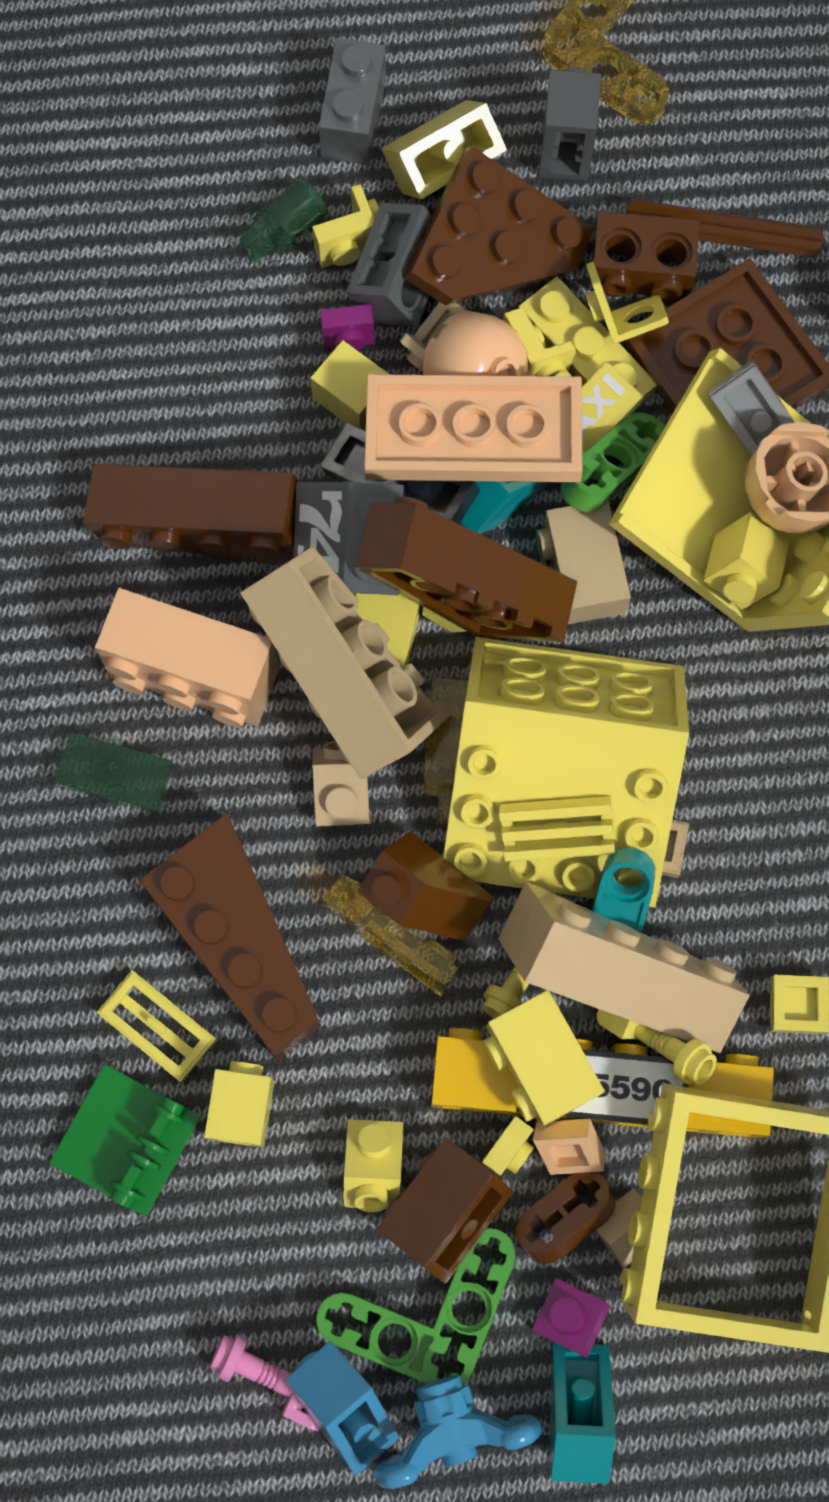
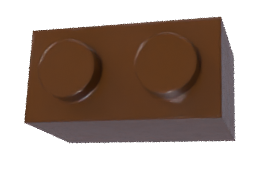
M445 1138L437 1149L431 1151L423 1159L418 1175L405 1192L390 1203L385 1212L384 1220L376 1230L446 1284L507 1202L513 1191L492 1171Z

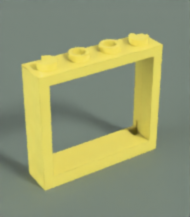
M662 1083L660 1098L656 1097L653 1112L649 1111L648 1115L649 1131L654 1132L650 1154L642 1156L639 1166L638 1184L640 1189H644L641 1209L632 1213L629 1224L628 1240L629 1245L634 1246L630 1269L624 1268L620 1277V1282L623 1285L620 1303H624L623 1308L635 1324L829 1353V1158L800 1323L657 1302L689 1112L829 1135V1110Z

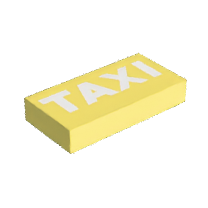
M607 361L582 387V455L621 421L631 415L646 399Z

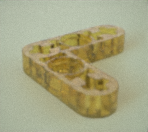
M570 0L549 25L545 33L543 56L546 62L555 70L563 71L569 68H577L587 73H593L592 68L599 63L614 65L619 75L609 81L601 80L599 99L638 124H651L659 120L665 112L669 97V88L666 81L660 75L604 39L634 0ZM589 2H598L607 9L608 13L602 18L591 19L582 13L581 7ZM575 27L578 33L575 36L574 48L567 46L563 51L558 49V42L565 44L573 35ZM627 78L632 79L631 86L626 84L624 92H621ZM647 93L654 95L653 101L648 99L643 104L637 101V96L643 97Z

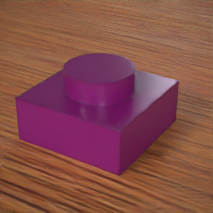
M371 304L320 310L324 350L336 349L342 340L357 351L366 345H374V321Z
M555 1278L532 1331L587 1358L611 1305Z

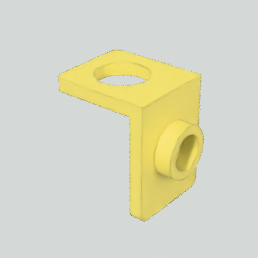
M594 262L586 264L594 288L593 291L585 293L595 323L605 319L613 344L669 323L660 295H654L611 311ZM653 312L649 318L641 322L628 323L630 318L639 313Z

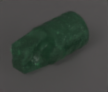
M300 177L294 182L293 186H289L281 196L278 195L270 205L267 204L252 218L255 224L240 237L242 249L254 263L259 262L276 248L282 252L292 245L298 236H302L309 227L314 226L320 218L323 219L328 215V208L315 188L307 180Z

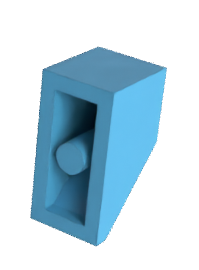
M329 1341L319 1351L305 1356L299 1362L295 1371L285 1379L302 1407L355 1477L400 1438L372 1387L332 1341Z

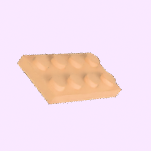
M368 374L365 480L581 482V377Z

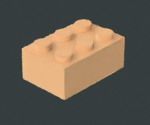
M121 588L117 590L95 646L109 676L114 678L112 683L117 687L135 694H142L144 688L163 694L162 700L182 710L192 711L195 705L213 711L212 717L236 728H242L244 722L258 727L279 672L275 646L270 638Z

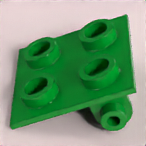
M104 1064L49 1164L109 1196L116 1203L128 1209L131 1208L147 1217L202 1116Z

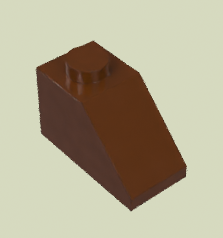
M411 831L382 850L357 892L401 926L463 941L471 935L495 899V897Z

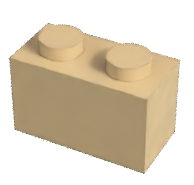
M609 502L595 512L580 511L572 506L546 510L543 529L536 531L541 560H550L553 570L578 581L568 624L625 614L631 596L616 531L609 525L612 518Z

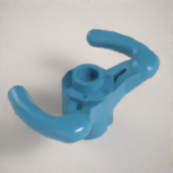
M460 1375L442 1378L415 1389L418 1401L414 1402V1407L420 1428L403 1455L394 1454L383 1460L376 1467L374 1477L377 1484L382 1488H401L415 1482L419 1473L423 1472L431 1462L438 1458H442L444 1466L449 1467L476 1458L478 1454L475 1446L478 1445L503 1446L507 1450H517L526 1447L540 1437L542 1425L540 1420L532 1415H514L508 1421H504L478 1410L475 1407L469 1385L463 1386Z

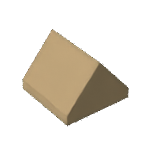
M634 1188L615 1201L613 1215L595 1231L623 1269L631 1263L634 1246L629 1245L628 1240L630 1219L634 1211H640L642 1197Z

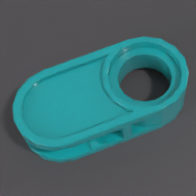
M628 847L617 849L615 854L608 855L603 866L592 911L611 920L623 923L641 933L654 889L656 867L652 858L644 851ZM621 868H633L642 874L644 880L635 886H625L620 884L613 874Z

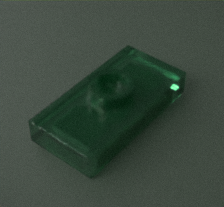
M70 732L54 784L60 788L158 815L174 763L172 760Z

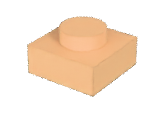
M567 1118L553 1121L542 1128L536 1122L533 1142L550 1175L604 1171L606 1152L590 1119L577 1120Z

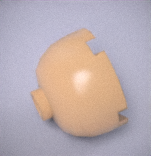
M464 311L452 315L442 323L447 326L440 332L438 338L431 337L426 346L423 361L424 375H528V355L523 342L514 328L496 316L472 311Z
M802 421L782 424L759 443L750 458L745 475V489L749 502L759 518L772 528L800 535L817 532L829 524V430L820 425Z

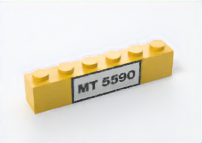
M450 1028L449 1037L438 1036L431 1108L522 1116L510 1092L517 1088L518 1085L508 1067L500 1071L496 1068L484 1046L482 1031ZM576 1039L605 1092L557 1120L567 1118L577 1120L590 1119L592 1123L648 1128L649 1111L653 1112L656 1097L660 1098L662 1083L772 1101L774 1068L758 1066L759 1057L726 1054L725 1063L717 1062L713 1074L706 1082L701 1085L695 1083L685 1084L675 1078L673 1074L674 1063L666 1057L648 1056L647 1046L615 1044L614 1053L592 1051V1041ZM689 1112L686 1132L761 1139L770 1136L771 1125Z

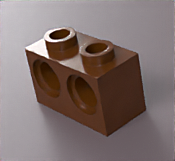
M598 211L591 262L595 264L605 295L612 297H623L628 294L660 295L662 301L671 302L691 294L696 278L700 220ZM619 253L626 256L629 260L626 262H616L610 259L608 255ZM671 258L675 260L679 264V266H665L659 261V259ZM590 278L589 290H594Z

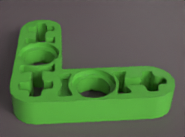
M642 412L633 413L626 417L582 455L581 482H562L560 491L563 498L569 505L580 511L595 512L601 509L637 476L664 430L665 425L655 417ZM604 455L617 458L624 464L625 468H619L609 463ZM594 476L598 483L596 485L592 484L589 487L585 485Z
M487 1228L455 1270L434 1327L425 1325L354 1294L340 1292L332 1294L319 1307L316 1318L318 1330L328 1342L332 1341L335 1346L427 1384L441 1379L437 1376L439 1368L435 1363L431 1362V1359L435 1352L444 1354L448 1349L452 1337L440 1335L443 1324L447 1323L460 1334L476 1335L472 1348L461 1341L457 1351V1360L464 1364L461 1373L451 1372L448 1377L460 1375L464 1385L474 1370L514 1265V1245L510 1238L500 1230ZM490 1237L500 1241L498 1251L505 1254L503 1264H492L485 1278L486 1280L497 1281L492 1294L477 1283L461 1281L465 1269L476 1275L481 1258L473 1254L474 1247L477 1243L486 1245ZM466 1291L479 1294L485 1304V1312L482 1319L476 1324L469 1326L459 1323L452 1312V1305L456 1296ZM343 1302H347L353 1306L351 1315L365 1323L368 1321L369 1311L379 1314L381 1318L371 1330L369 1348L356 1344L362 1336V1332L346 1328L342 1336L333 1333V1321L326 1318L328 1309L338 1310ZM394 1323L407 1328L412 1339L408 1352L398 1358L385 1355L378 1344L381 1330L387 1325Z

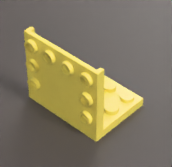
M721 348L709 351L611 518L609 525L747 632L829 625V524L817 532L800 535L778 531L790 541L780 588L743 610L703 581L715 534L749 512L755 513L751 508L745 489L746 467L752 456L708 394L710 388L742 367V365ZM779 397L795 422L810 423Z
M475 637L444 858L475 882L523 888L527 881L551 893L595 899L603 866L608 855L505 862L499 807L500 804L610 796L615 850L625 847L637 848L652 858L656 872L649 907H656L689 737L684 666ZM601 815L515 821L513 823L514 826L547 824L549 821L567 820L569 823L601 820ZM621 868L613 874L615 879L625 886H635L644 880L642 874L633 868Z

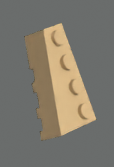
M313 546L240 592L249 606L251 616L262 626L279 652L283 666L293 674L308 697L312 711L322 719L337 742L343 759L353 767L360 780L412 752L453 714L442 699L432 703L419 686L423 684L425 679L411 663L402 667L389 652L387 644L390 637L380 625L363 620L357 614L358 599Z
M527 881L498 938L526 983L688 1042L696 1038L707 1043L712 1051L721 1053L750 996L735 978L737 971L728 964L711 957H707L705 961L700 960L673 942L659 939L658 941L623 923L611 920Z

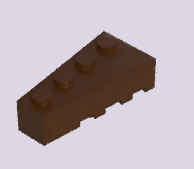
M94 464L83 524L100 539V543L111 548L128 549L132 545L167 552L176 551L282 566L293 559L296 486L299 480L293 473Z
M396 497L394 503L370 504L355 566L478 637L564 642L578 582L428 510V505L425 502L411 497Z
M226 813L139 881L279 1061L321 1028V1024L230 817Z

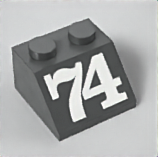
M297 482L293 558L313 546L352 593L399 595L397 590L355 566L370 504L394 503L396 497H404V485L361 482Z

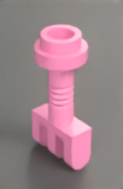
M223 1335L209 1368L219 1372L217 1378L229 1382L233 1373H237L247 1379L257 1381L258 1384L262 1383L263 1386H267L269 1389L272 1388L273 1391L288 1397L282 1411L284 1417L312 1430L319 1431V1428L308 1413L303 1410L304 1408L285 1380L292 1373L285 1369L280 1370V1367H275L274 1364L270 1365L269 1362H265L263 1359L244 1351L247 1343L246 1338L236 1335L232 1339Z

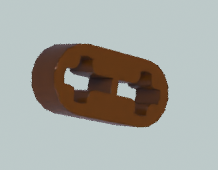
M598 1172L574 1173L526 1210L519 1218L516 1235L527 1256L534 1262L542 1264L554 1263L604 1225L613 1215L615 1209V1197L606 1179ZM586 1190L591 1195L595 1194L598 1203L592 1208H589L584 1203L581 1204L578 1198L581 1192ZM541 1225L545 1229L551 1230L554 1237L547 1244L541 1239H537L534 1232Z

